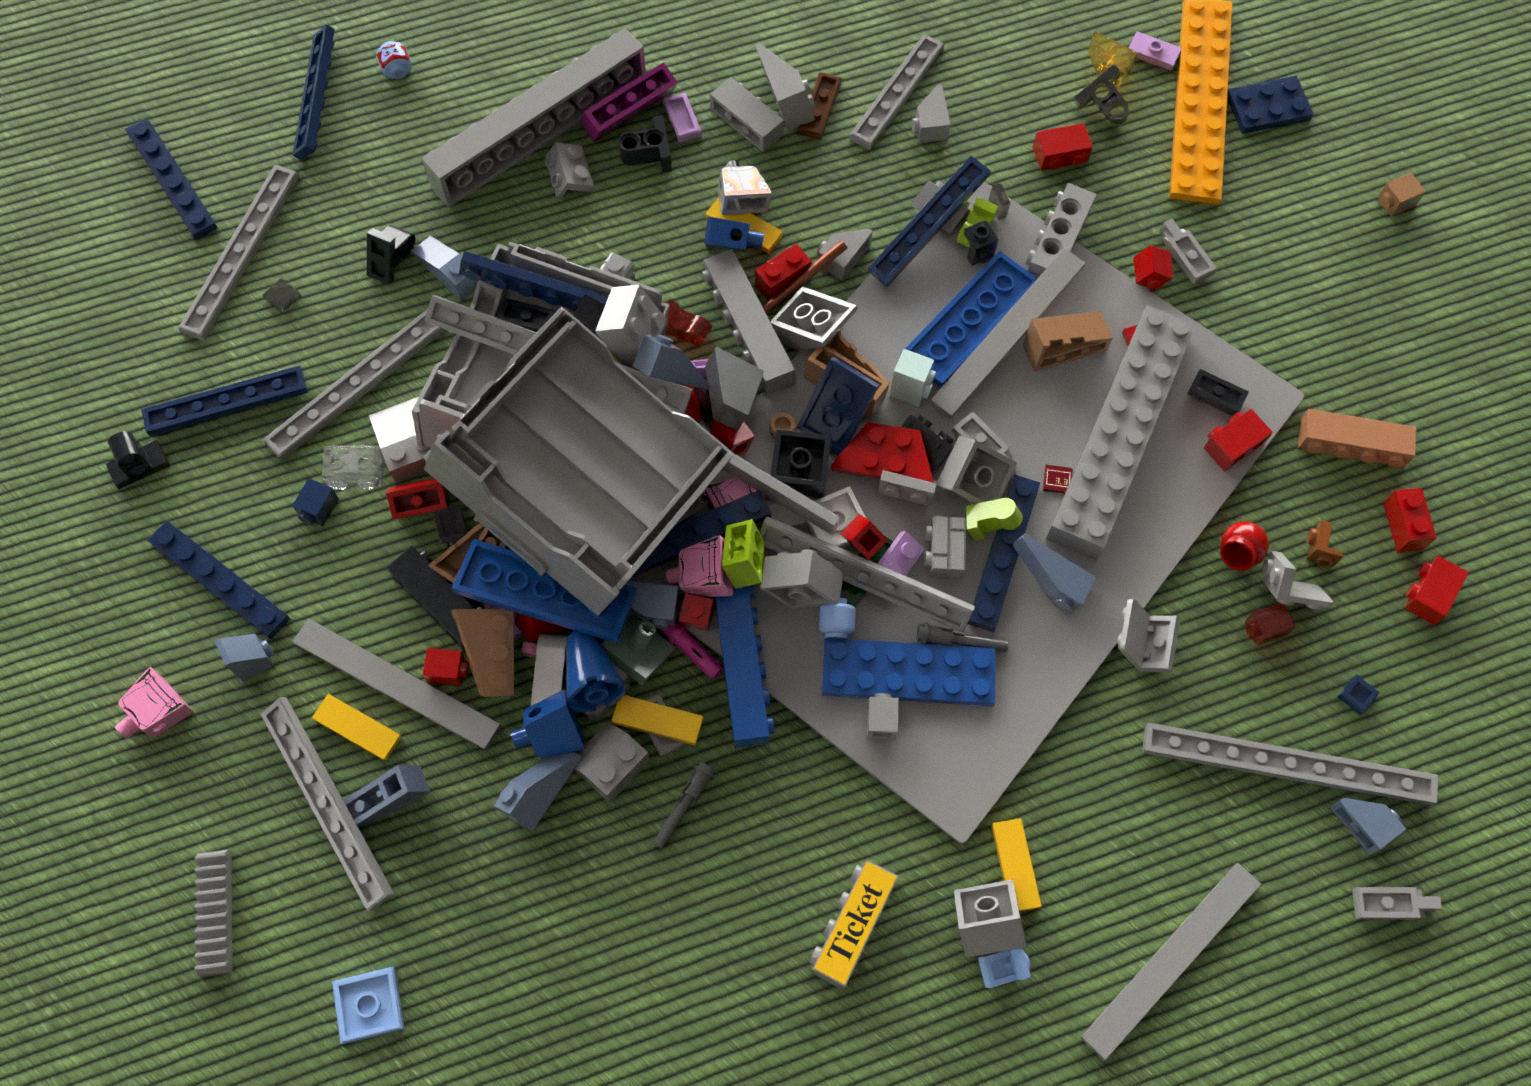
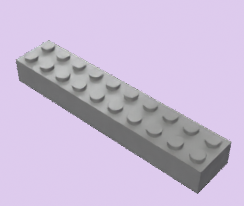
M624 28L620 32L611 35L609 39L598 46L592 47L584 55L573 59L570 64L559 71L553 72L545 80L533 85L520 96L514 97L506 105L492 111L487 117L472 124L467 130L450 138L442 146L430 151L422 158L431 189L449 208L578 124L585 110L646 73L644 46Z
M1146 305L1046 539L1098 560L1105 548L1194 332L1195 324Z

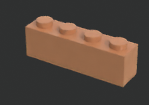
M1308 409L1300 419L1298 449L1307 450L1310 453L1332 454L1337 458L1350 457L1361 459V461L1366 463H1385L1391 467H1405L1415 456L1416 427L1314 409Z

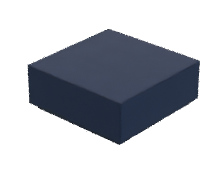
M1356 674L1337 697L1356 713L1362 715L1380 692Z

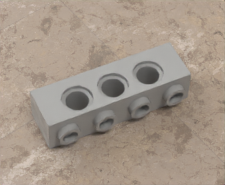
M1070 183L1067 184L1064 192H1058L1053 204L1057 207L1055 211H1049L1044 223L1047 228L1045 231L1040 230L1035 245H1038L1037 250H1031L1025 264L1029 265L1028 272L1039 278L1064 248L1070 252L1072 251L1094 203L1095 193Z

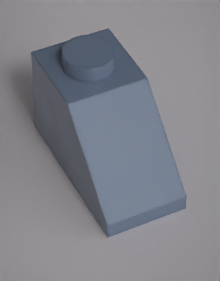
M256 634L219 638L214 641L225 665L242 682L275 666L270 657L274 655L267 640L261 641Z
M1343 798L1330 807L1369 855L1382 849L1406 830L1400 816L1384 804Z

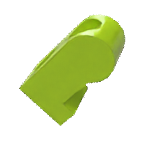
M977 197L966 222L959 232L956 242L969 248L970 243L964 235L965 228L984 220L991 227L995 221L999 206Z
M1009 498L966 506L967 530L975 541L986 539V532L1002 528L1013 530L1021 524L1023 519L1021 511L1015 502Z

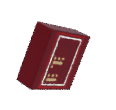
M1046 464L1043 491L1065 494L1072 478L1073 468Z

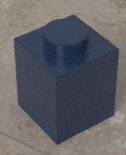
M308 478L292 507L297 512L298 519L308 525L316 523L324 526L339 498L332 487Z

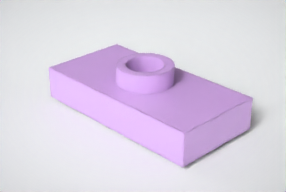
M1137 31L1127 54L1172 71L1181 48Z

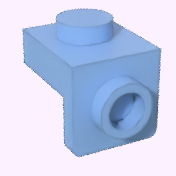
M1023 948L1000 951L978 957L986 988H993L1015 980L1031 978L1029 971L1030 961Z

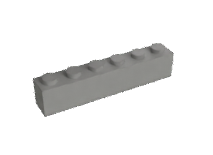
M733 249L704 259L705 270L702 271L704 281L707 286H712L714 301L717 306H722V315L726 325H732L734 329L732 331L733 338L737 346L742 345L744 349L742 354L745 362L764 371L759 387L762 386L766 395L795 384V369Z

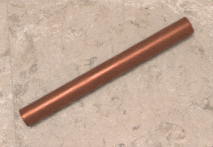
M842 240L766 302L762 306L767 314L771 313L848 249L846 244Z

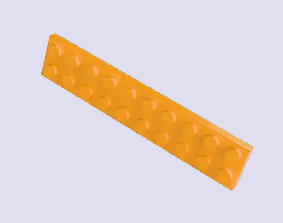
M1183 0L1180 34L1181 51L1178 62L1169 198L1215 205H1219L1222 199L1232 19L1231 1Z

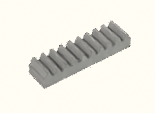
M220 850L197 853L195 856V861L197 862V867L195 868V873L197 874V879L195 880V885L197 886V891L195 892L197 904H195L197 916L195 917L197 928L195 929V934L197 935V940L195 941L197 948L195 971L197 976L200 977L233 973L232 852Z

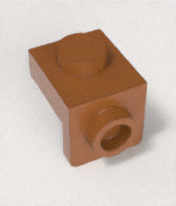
M1321 520L1315 528L1309 530L1306 538V544H1310L1307 560L1315 561L1316 564L1323 567L1335 566L1343 558L1344 553L1328 548L1332 528L1331 522Z

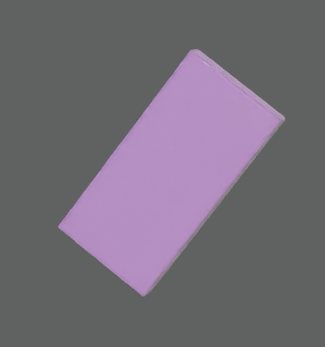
M686 93L662 99L664 109L678 143L701 137V129Z

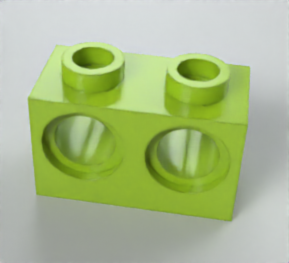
M753 519L726 525L722 567L735 589L762 583L765 541Z

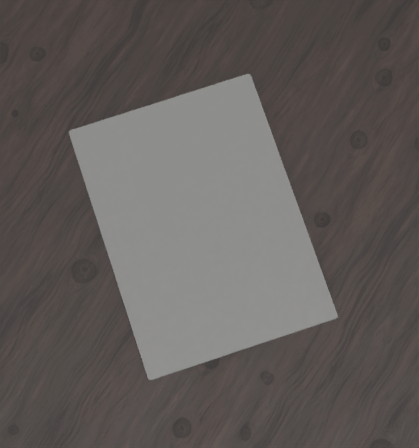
M984 182L967 200L970 203L968 209L972 210L977 197L999 206L995 221L991 226L999 239L995 255L1001 251L1028 271L1029 265L1025 264L1031 250H1037L1038 245H1035L1040 230L1045 231L1047 228L1044 225L1045 221ZM968 215L953 235L941 228L888 287L870 274L846 300V302L857 305L858 310L840 329L841 335L849 344L853 343L857 347L859 355L865 361L869 360L890 383L883 404L871 419L866 416L863 417L853 438L867 422L901 427L909 415H913L916 418L922 415L933 423L930 428L939 434L942 430L953 438L952 445L954 446L958 437L952 432V428L974 412L1010 448L1011 460L1017 462L1016 466L1018 467L1015 475L1040 482L1025 534L1096 576V580L1084 604L1074 611L1058 607L1055 601L1046 595L1018 554L994 633L969 624L966 625L963 633L953 629L955 633L1009 642L1007 652L995 650L994 706L899 701L898 734L896 739L893 740L867 738V704L869 699L822 696L825 634L819 630L820 606L791 609L760 589L761 583L754 584L755 598H750L751 608H757L759 624L754 625L755 635H761L762 651L758 652L759 662L764 661L766 678L761 679L763 689H768L769 695L960 844L968 840L1117 644L1118 636L1122 633L1123 629L1122 612L1127 606L1128 599H1136L1143 608L1146 606L1304 398L1303 392L1143 286L1136 284L1134 280L1078 243H1075L1071 253L1084 261L1085 267L1040 318L1101 311L1113 337L1107 351L1034 372L1023 347L1025 334L952 419L931 404V399L941 389L933 382L928 399L923 398L919 407L889 396L893 373L903 349L916 338L988 263L980 262L971 266L967 259L969 248L956 242ZM1146 305L1193 323L1196 327L1105 548L1098 560L1046 539L1065 494L1043 491L1045 465L1073 468V476L1128 348L1122 331L1124 328L1136 326ZM817 348L801 350L791 361L795 369L796 383L768 395L764 391L752 404L750 412L744 421L755 437L748 451L738 456L771 475L775 438L772 437L769 431L770 420L775 414L788 413L794 417L797 427L817 387L804 379L807 360ZM1199 369L1249 391L1240 410L1241 414L1252 409L1273 432L1264 445L1225 472L1206 452L1204 446L1209 440L1207 435L1218 426L1223 428L1228 425L1227 422L1232 415L1187 394ZM830 449L824 497L850 486L865 517L884 536L894 541L900 532L907 531L925 549L907 573V577L973 605L996 531L986 532V539L975 541L968 532L966 523V571L963 579L929 577L930 568L924 567L925 552L930 551V542H925L926 525L930 526L932 518L935 516L966 519V506L973 505V503L957 497L936 486L931 507L879 494V479L832 472L831 464L839 454ZM949 456L936 473L931 472L934 480L938 481ZM721 470L710 483L736 477ZM1013 476L1009 479L1000 499L1007 498ZM806 496L807 498L811 499L812 501H815V500H817V499H820V498H818V497ZM772 499L765 501L767 505L777 503ZM764 521L755 524L759 532ZM807 526L806 533L812 535ZM851 545L843 548L853 554H859ZM764 547L763 568L765 557L776 556L778 552ZM867 591L856 607L855 632L848 635V639L921 644V641L916 640L919 624L924 625L925 622H928L929 626L948 629L951 627ZM685 593L679 596L676 622L680 626L682 625L678 620L683 605ZM705 597V598L713 599L714 602H715V597ZM715 605L709 632L691 627L686 628L689 633L723 658ZM926 642V644L941 645V644H934V643H928V642ZM951 644V646L971 647L959 644Z

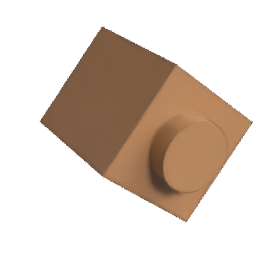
M1411 172L1386 183L1377 198L1381 206L1392 217L1416 206L1426 191Z

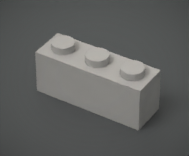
M732 77L710 94L711 110L762 152L783 136L784 119L777 111L771 110L761 98L755 97L747 90L744 84L738 83Z

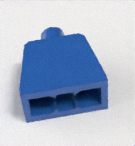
M708 216L704 243L707 248L733 249L735 252L746 253L747 246L762 249L764 233L749 231L750 224ZM733 233H740L742 238L739 241L731 239Z
M565 690L526 708L523 711L524 727L511 731L512 741L516 748L531 743L536 755L541 758L585 749L582 728L574 710L567 701Z

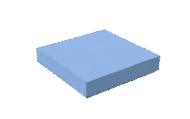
M395 967L332 981L340 1043L342 1045L405 1030Z

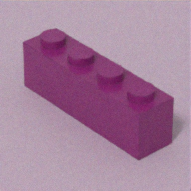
M663 62L585 110L580 123L593 142H596L671 95L678 82Z

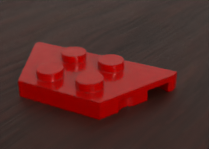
M867 422L831 464L832 472L880 480L884 470L934 483L921 432L915 429Z

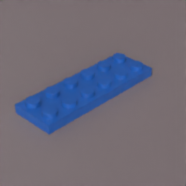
M999 251L905 349L934 360L932 370L936 371L933 383L941 388L1038 278Z
M473 539L452 586V592L618 643L633 605L637 588L624 585L618 591L619 594L597 616L549 574L544 572L540 576L538 571L514 551Z
M825 638L822 696L869 699V697H874L875 694L885 693L890 694L892 698H899V701L993 707L995 704V648Z

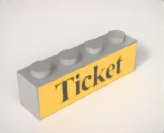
M867 859L863 867L857 864L849 880L854 885L850 893L843 892L836 906L841 912L836 921L830 918L823 933L828 938L823 948L816 947L809 963L814 965L811 973L844 990L899 877L898 875Z

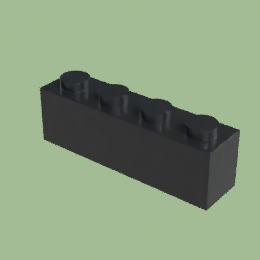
M413 546L409 547L386 567L392 578L465 651L451 610L482 608L479 606L474 608L468 602L470 598L454 594L450 584L451 581L427 566L433 560L424 550L418 552Z

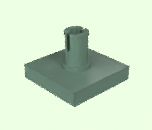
M632 614L627 618L618 643L604 640L601 643L611 662L641 685L670 658L676 649L675 646L656 633V627L653 623L648 621L641 622Z

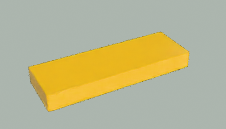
M719 197L706 212V219L710 216L750 224L749 231L764 233L763 245L760 250L767 254L773 250L783 236V231L751 213L721 215ZM733 233L739 238H742V235L740 233Z
M330 694L325 697L312 716V719L385 762L402 738L400 734Z
M623 695L617 702L612 724L696 746L704 718L698 714Z
M1022 819L992 823L991 827L1003 881L1013 879L1019 911L1041 908Z

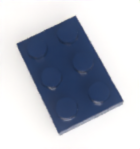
M1297 75L1230 88L1227 91V100L1242 134L1310 121L1314 115Z
M835 357L831 358L796 428L806 433L831 435L830 449L840 455L851 442L880 385Z

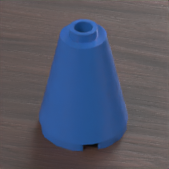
M576 630L573 631L567 638V701L570 707L579 712L597 711L596 706L605 704L606 708L614 705L625 694L624 681L597 637Z

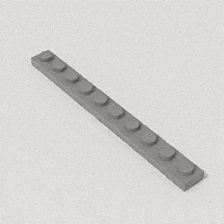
M436 295L431 297L424 322L513 355L536 333L535 331ZM617 362L671 410L685 414L693 389L675 382L649 377L634 367Z
M1147 723L1145 725L1142 751L1145 754L1431 806L1437 804L1438 775L1159 724Z

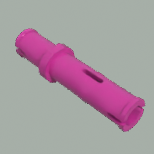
M676 622L675 626L668 625L667 629H659L669 638L668 642L671 645H676L712 680L716 679L724 670L687 633L688 629L685 626H680ZM694 651H696L702 658H699L694 653Z

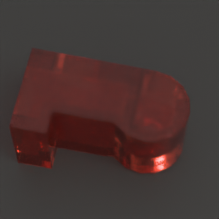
M669 300L666 334L686 343L702 346L712 329L710 322L702 316L694 315L679 308L678 303Z

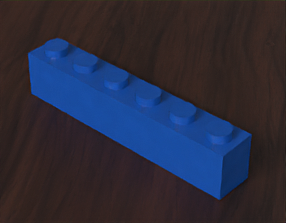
M754 585L737 589L733 586V596L715 597L734 748L769 744V734H774L772 716L767 717L765 706H770L768 689H763L761 680L766 678L764 661L759 662L758 652L762 651L761 635H755L754 625L759 624L757 608H751L750 598H755Z

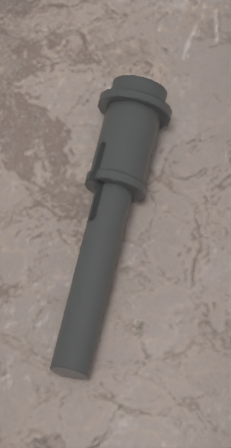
M925 622L924 625H918L916 640L921 641V644H926V642L947 646L959 644L979 648H995L996 651L1007 652L1009 642L1005 640L955 633L952 628L929 626L928 622Z
M700 762L698 766L695 765L693 767L695 769L694 773L681 790L683 793L682 797L652 842L659 849H663L692 801H697L709 780L714 779L713 774L715 770L707 764Z

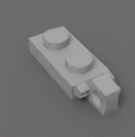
M1173 219L1165 221L1160 229L1164 237L1165 246L1194 285L1214 275L1217 268L1189 230H1180Z
M974 412L952 428V432L957 437L962 436L974 439L1009 459L1012 458V454L1009 452L1010 448ZM1017 466L1015 467L1011 477L1014 476V474H1016V470L1018 468Z
M1355 887L1352 889L1356 919L1417 920L1425 918V912H1435L1437 909H1442L1440 897L1422 896V890H1417L1416 887Z

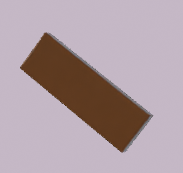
M819 72L811 94L816 105V109L812 110L815 120L798 126L797 134L821 140L842 85L841 77Z

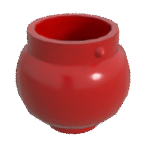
M1248 521L1237 522L1229 526L1221 539V559L1227 566L1238 571H1246L1258 565L1268 554L1270 545L1268 535L1263 528Z

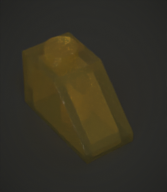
M1096 31L1092 36L1088 49L1097 77L1113 64L1120 70L1121 77L1112 83L1118 88L1132 70L1138 52Z

